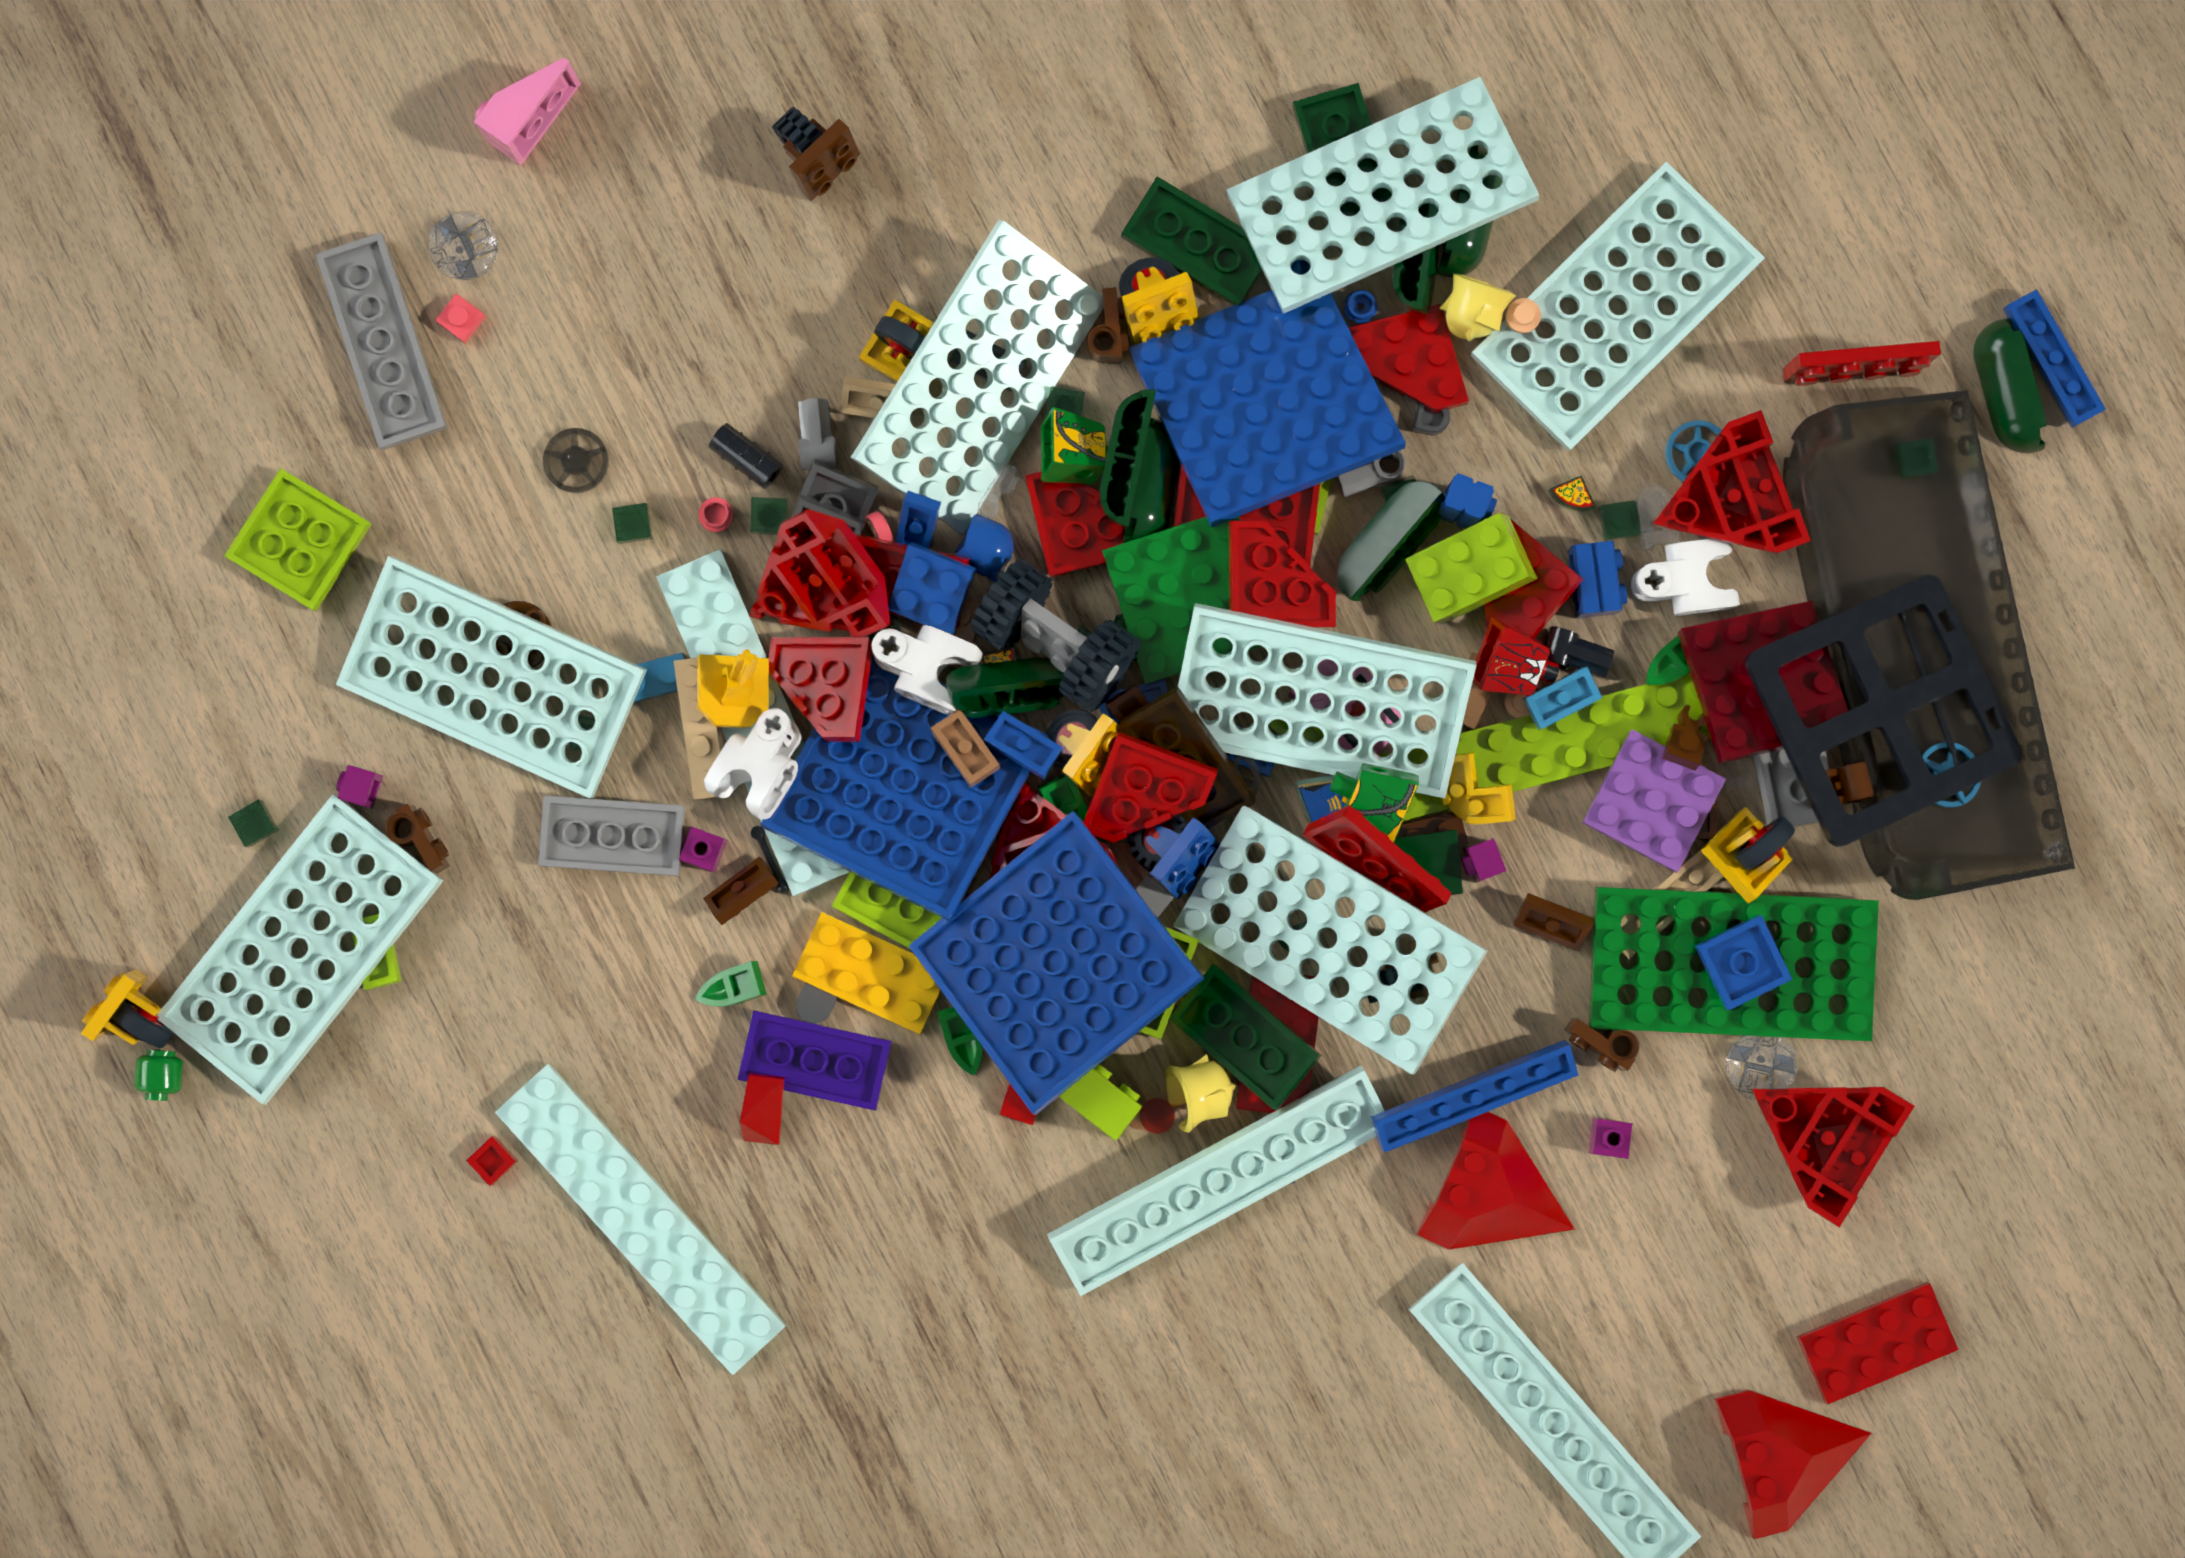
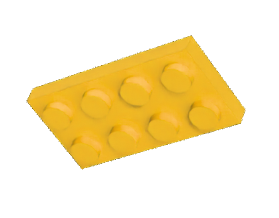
M821 912L792 975L799 980L920 1035L941 992L915 954Z

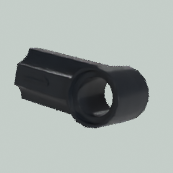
M1550 626L1544 645L1550 649L1548 661L1558 663L1559 669L1564 670L1569 668L1578 670L1581 667L1587 666L1592 676L1600 679L1606 678L1615 650L1580 639V635L1568 629Z

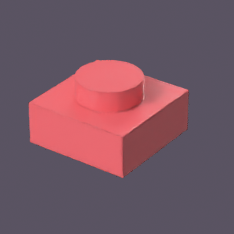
M456 293L435 321L466 344L486 316Z

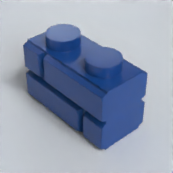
M1459 473L1456 476L1454 475L1445 489V500L1441 502L1438 511L1442 516L1441 520L1449 523L1456 521L1457 526L1467 529L1491 517L1497 503V499L1492 497L1494 492L1493 486L1480 481L1473 483L1472 478Z
M1614 541L1572 545L1568 549L1570 568L1584 579L1573 592L1576 618L1615 615L1623 610L1622 605L1627 604L1625 584H1619L1618 570L1623 568L1621 550H1615Z

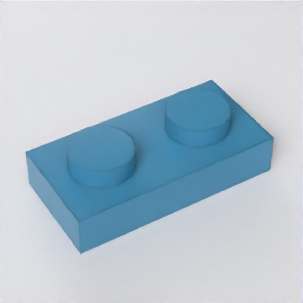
M678 653L636 664L647 669L633 703L678 692L673 661L685 659L684 654Z
M1585 666L1522 699L1537 730H1541L1601 699L1602 696L1588 667Z

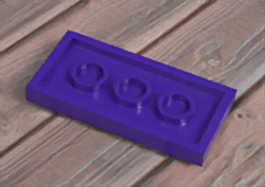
M753 1010L737 1080L747 1082L749 1073L785 1077V1091L876 1111L892 1041Z

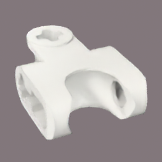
M1705 539L1666 545L1665 562L1647 564L1632 575L1630 580L1631 593L1642 602L1672 600L1674 616L1726 611L1740 605L1738 592L1734 589L1724 590L1712 586L1706 575V569L1711 560L1722 559L1732 552L1731 543L1715 539ZM1649 577L1651 581H1656L1657 586L1652 588L1651 585H1646L1645 579Z
M928 625L922 626L917 639L889 628L878 632L872 641V651L876 664L883 670L899 676L894 690L910 700L946 715H951L958 709L950 700L947 689L938 681L939 674L949 665H978L983 655L976 645ZM891 645H896L897 652L891 651L889 656L885 655L884 648L889 649Z
M774 708L763 712L748 737L737 733L732 735L726 742L704 779L707 792L719 798H727L740 784L752 781L751 790L746 798V806L752 815L760 819L770 818L797 775L798 764L795 760L790 759L801 741L799 727L781 709Z

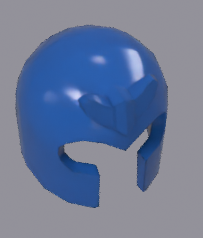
M975 514L971 520L967 535L955 550V555L970 558L969 565L977 568V574L987 576L988 579L996 583L999 574L1005 570L1012 557L1014 549L1013 537L1003 524Z

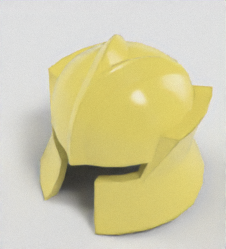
M1453 274V291L1439 309L1446 312V323L1450 331L1458 338L1471 341L1474 338L1490 335L1494 330L1500 331L1503 312L1517 295L1509 290L1489 285L1487 282L1461 274Z
M1205 1054L1189 1066L1170 1065L1165 1070L1169 1108L1187 1103L1188 1118L1179 1124V1129L1183 1132L1189 1133L1202 1121L1228 1116V1108L1230 1107L1236 1085L1231 1082L1230 1072L1219 1062L1209 1061L1207 1054Z

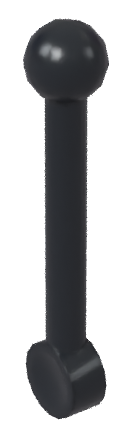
M755 826L751 830V836L753 839L758 840L770 869L779 883L776 885V890L781 894L787 893L789 886L786 880H783L764 839L765 830L760 826Z

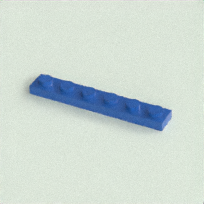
M1566 1040L1560 1041L1371 1116L1380 1148L1384 1153L1578 1076L1571 1046Z

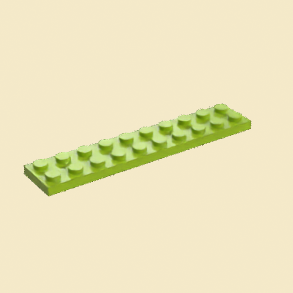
M1687 673L1684 677L1667 684H1645L1603 695L1601 699L1541 730H1537L1531 716L1528 715L1460 733L1456 754L1474 752L1478 787L1512 784V791L1516 792L1611 767L1625 738L1632 729L1666 746L1670 728L1674 723L1678 724V714L1684 706H1690L1688 714L1695 721H1697L1702 713V708L1691 674ZM1705 723V725L1698 732L1708 735L1706 740L1708 741L1711 740V737L1708 731L1707 724ZM1421 748L1412 749L1407 755L1408 759L1414 764L1424 763L1428 758L1427 752ZM1392 752L1380 754L1378 756L1386 757L1390 755ZM1415 792L1403 821L1445 811L1450 808L1448 805L1443 804L1440 797Z

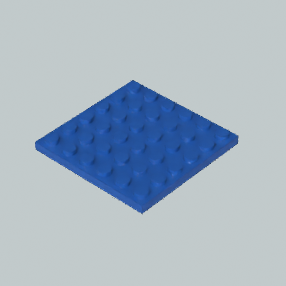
M1270 290L1241 302L1239 306L1233 305L1198 319L1191 326L1186 324L1179 327L1180 330L1176 331L1174 329L1162 334L1161 337L1157 338L1156 336L1147 340V342H1141L1129 347V355L1145 389L1156 390L1153 406L1211 528L1405 449L1406 442L1331 293L1283 314L1273 291Z
M872 652L860 742H827L814 728L796 759L798 771L792 785L773 815L768 819H763L761 826L950 922L1030 771L986 745L999 763L1000 769L970 788L931 732L932 726L949 715L898 694L894 687L899 676L880 668L876 664ZM940 682V684L947 689V685ZM1000 715L981 718L966 716V718L984 742V738ZM1031 727L1032 729L1036 730L1037 732L1048 738V734Z
M1074 811L962 901L950 922L943 918L940 919L909 945V948L1025 1105L1035 1115L1205 979Z

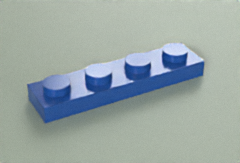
M2036 289L2003 308L2008 318H2011V324L2015 331H2021L2028 354L2070 427L2073 428L2106 410L2038 290Z

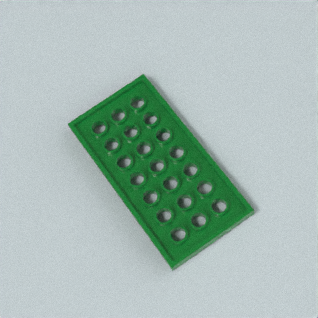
M1595 887L1589 1027L1592 1029L1872 1041L1879 900L1760 894L1755 900L1747 903L1739 893ZM1627 914H1635L1640 920V927L1632 934H1626L1621 928V920ZM1668 915L1673 918L1674 928L1670 934L1662 936L1656 929V922L1661 916ZM1756 915H1762L1765 922L1773 920L1779 927V933L1773 940L1792 980L1770 990L1774 994L1776 1001L1774 1007L1768 1011H1763L1759 1007V996L1734 1009L1725 1010L1706 969L1701 972H1694L1690 967V958L1693 954L1697 953L1695 945L1726 931L1727 924L1732 919L1737 918L1744 922ZM1698 917L1705 918L1709 924L1707 934L1702 937H1696L1691 930L1692 922ZM1803 922L1810 923L1814 929L1813 937L1807 942L1800 941L1796 933L1798 926ZM1842 923L1848 928L1849 935L1845 942L1837 944L1832 938V930L1836 925ZM1626 949H1633L1637 955V963L1630 969H1624L1619 962L1620 954ZM1660 951H1668L1672 956L1671 966L1664 971L1658 970L1654 963L1655 956ZM1802 957H1807L1812 963L1811 973L1806 977L1798 976L1795 971V964ZM1837 959H1842L1847 965V972L1840 979H1835L1830 973V966ZM1625 984L1632 985L1636 992L1635 999L1629 1004H1622L1617 996L1618 990ZM1659 986H1666L1671 994L1669 1002L1663 1006H1658L1653 1001V992ZM1699 987L1705 992L1706 999L1703 1005L1694 1008L1688 1002V994L1692 989ZM1805 992L1810 997V1006L1804 1012H1797L1793 1006V1000L1797 994ZM1840 994L1845 999V1008L1842 1012L1833 1014L1829 1010L1828 1002L1833 995Z

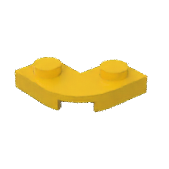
M1474 752L1455 754L1446 796L1441 798L1443 804L1448 805L1454 814L1465 820V823L1487 824L1516 820L1512 784L1478 787Z

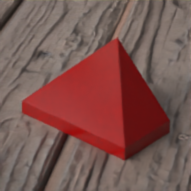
M749 1073L739 1121L744 1141L773 1145L780 1144L785 1077Z

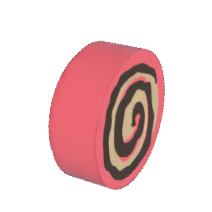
M876 511L865 516L867 527L873 538L887 541L893 540L890 527L881 512Z

